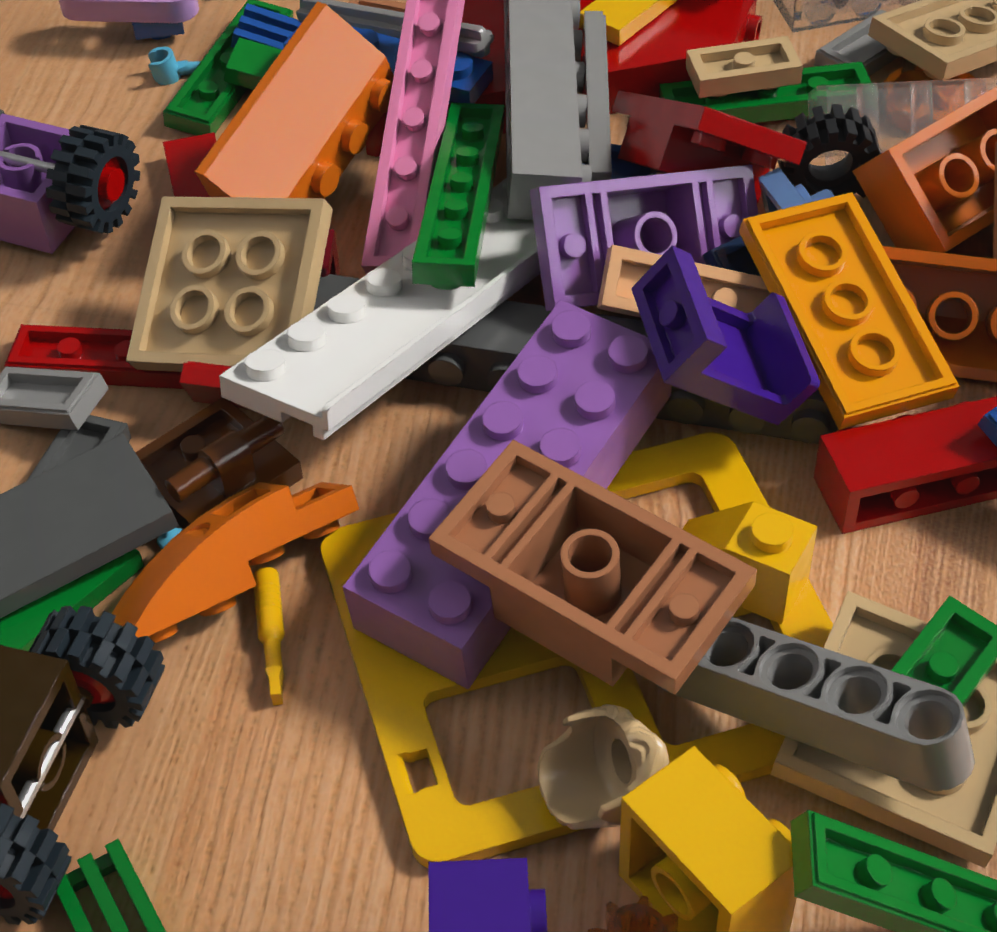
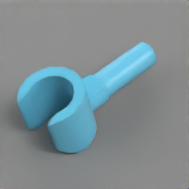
M165 46L154 48L148 54L151 61L148 65L154 80L160 85H170L178 82L181 75L192 74L201 62L176 61L172 49Z

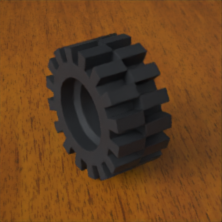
M832 104L831 112L824 114L821 105L812 108L814 117L807 119L803 112L796 116L797 128L789 124L786 125L782 130L783 134L807 142L800 165L778 160L779 168L793 186L802 184L810 196L828 189L834 196L853 192V194L858 193L862 198L866 197L852 171L881 154L874 127L872 128L871 120L866 115L861 118L859 110L851 106L844 115L842 105ZM834 150L849 152L842 160L831 165L817 166L810 164L814 158L825 152Z

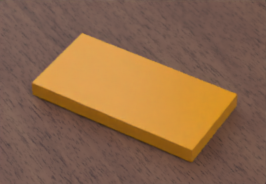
M853 192L742 219L739 234L769 293L774 292L785 298L819 377L820 386L818 390L839 430L954 398L960 386Z

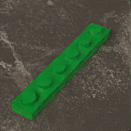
M451 102L413 255L412 284L431 285L441 290H452L461 286L475 287L504 128V105Z

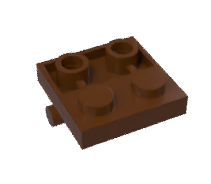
M225 398L218 399L135 452L173 511L178 525L183 529L227 498L258 482L291 487L303 478L300 461L275 440L284 434L282 423L267 416L254 422L231 401Z

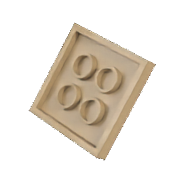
M162 196L126 362L137 370L182 372L183 363H188V361L232 367L288 329L291 325L313 312L333 212L332 207L322 198Z
M848 591L824 648L892 670L928 623ZM997 662L963 707L975 764L972 774L962 784L952 789L942 791L923 789L788 737L784 738L770 775L985 868L992 858L997 844Z

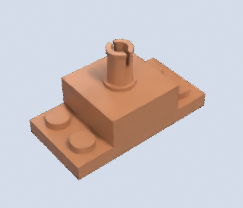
M514 439L428 538L431 553L490 588L493 612L496 619L612 687L625 670L629 668L676 695L756 585V568Z

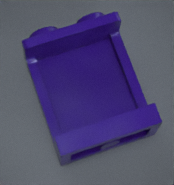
M673 245L631 288L664 383L775 425H779L819 388V377L783 296L774 292L770 293L750 313H745L709 298L692 254Z

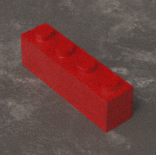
M997 396L973 402H960L946 408L914 415L906 414L892 420L855 428H844L833 433L820 435L813 478L841 533L845 534L997 499V447L977 425L986 413L997 407Z

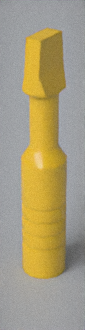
M263 567L253 573L257 585L254 587L257 635L259 641L264 645V669L270 686L271 700L273 706L283 705L282 686L284 681L281 641L285 636L280 579L279 572L276 569Z

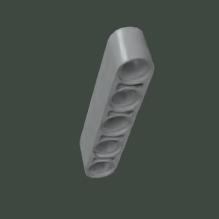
M734 617L731 618L676 694L682 698L923 789L933 791L952 789L962 784L972 774L975 764L963 704L955 694L944 688Z

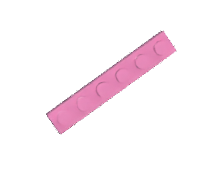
M465 0L406 1L361 264L366 274L418 239L446 124Z

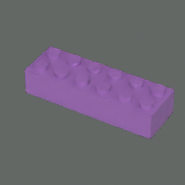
M560 299L343 585L354 629L469 689L511 627L494 617L490 588L431 553L428 538L513 439L607 489L671 396V385L663 382L648 337Z

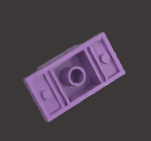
M752 165L542 186L529 190L546 311H552L560 299L580 308L596 306L599 299L607 249L611 245L663 255L673 245L691 253L694 262L706 264L703 254L739 237L742 219L758 215Z

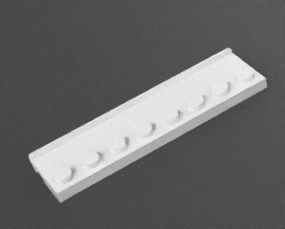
M507 178L492 189L475 287L461 286L457 289L441 290L431 285L412 284V260L417 243L416 240L219 375L221 397L281 423L291 416L309 423L313 426V436L321 440H325L541 274L533 220L507 218Z

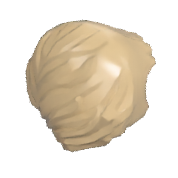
M605 704L575 713L563 719V726H569V728L558 739L544 747L539 757L537 766L538 781L542 797L546 801V806L559 824L568 826L573 830L620 826L621 798L669 764L666 745L655 733L651 732L638 719H635L629 709Z

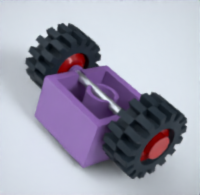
M2 113L0 115V240L53 254L74 227L102 234L113 232V227L119 228L123 224L121 214L128 216L132 209L128 204L129 199H136L138 190L133 189L134 181H140V171L134 170V167L140 163L139 155L133 153L136 148L134 142L128 140L129 137L124 134L86 125L66 129Z

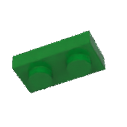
M949 595L891 671L944 688L955 694L964 707L997 662V625Z

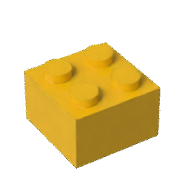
M693 746L621 798L619 876L670 932H790L797 897H794L791 832L780 821L766 819L746 798L740 782L730 770L720 764L714 766Z

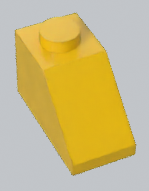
M755 501L688 519L682 530L757 569L756 585L740 607L783 624L809 578L818 526Z

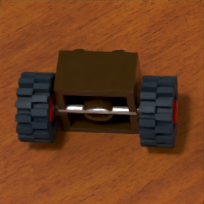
M71 606L61 607L59 612L53 610L49 614L29 651L0 645V916L9 924L19 925L22 920L29 925L36 923L38 919L42 920L71 862V856L68 855L69 848L66 843L56 842L58 835L53 830L99 741L93 726H96L98 720H101L106 728L117 729L119 723L127 728L133 726L135 721L139 722L164 672L165 665L161 664L164 657L161 651L152 650L155 643L148 636L136 637L135 633L138 628L128 621L123 627L114 623L116 615L106 611L102 613L101 617H97L94 615L92 607L80 606L78 612H76Z

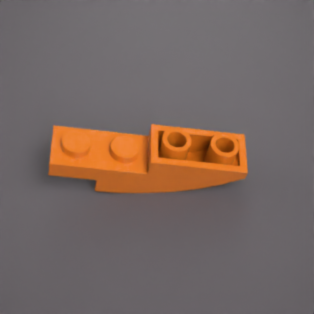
M258 482L227 498L198 517L172 538L144 567L113 610L112 614L116 615L114 623L123 627L128 621L138 628L135 633L136 637L148 636L156 643L174 635L179 630L177 623L196 614H199V616H211L230 609L237 603L236 595L257 586L250 565L266 563L280 557L285 553L284 544L301 536L304 539H314L330 534L340 527L338 519L360 510L352 485L320 482L291 495L287 485Z

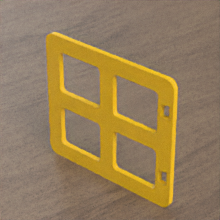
M714 432L702 433L633 451L607 488V490L622 498L628 499L685 483H695L703 489L714 512L752 501L769 507L735 443L729 437ZM399 512L342 526L324 537L321 543L323 564L413 856L422 866L428 868V862L482 860L583 830H573L557 822L555 816L550 814L546 806V801L540 791V785L472 805L459 803L454 797L425 710L433 701L555 667L570 666L577 671L592 708L610 704L629 709L635 719L642 722L665 743L669 763L695 746L714 766L720 764L730 770L740 783L771 773L785 736L754 724H748L679 745L668 744L662 739L631 669L627 668L612 687L512 627L471 687L466 689L353 627L343 585ZM807 579L783 624L770 620L776 632L823 648L833 627V623L809 579ZM739 607V609L736 611L733 617L735 618L753 612H750ZM428 758L437 785L420 789L414 793L404 762L411 763Z

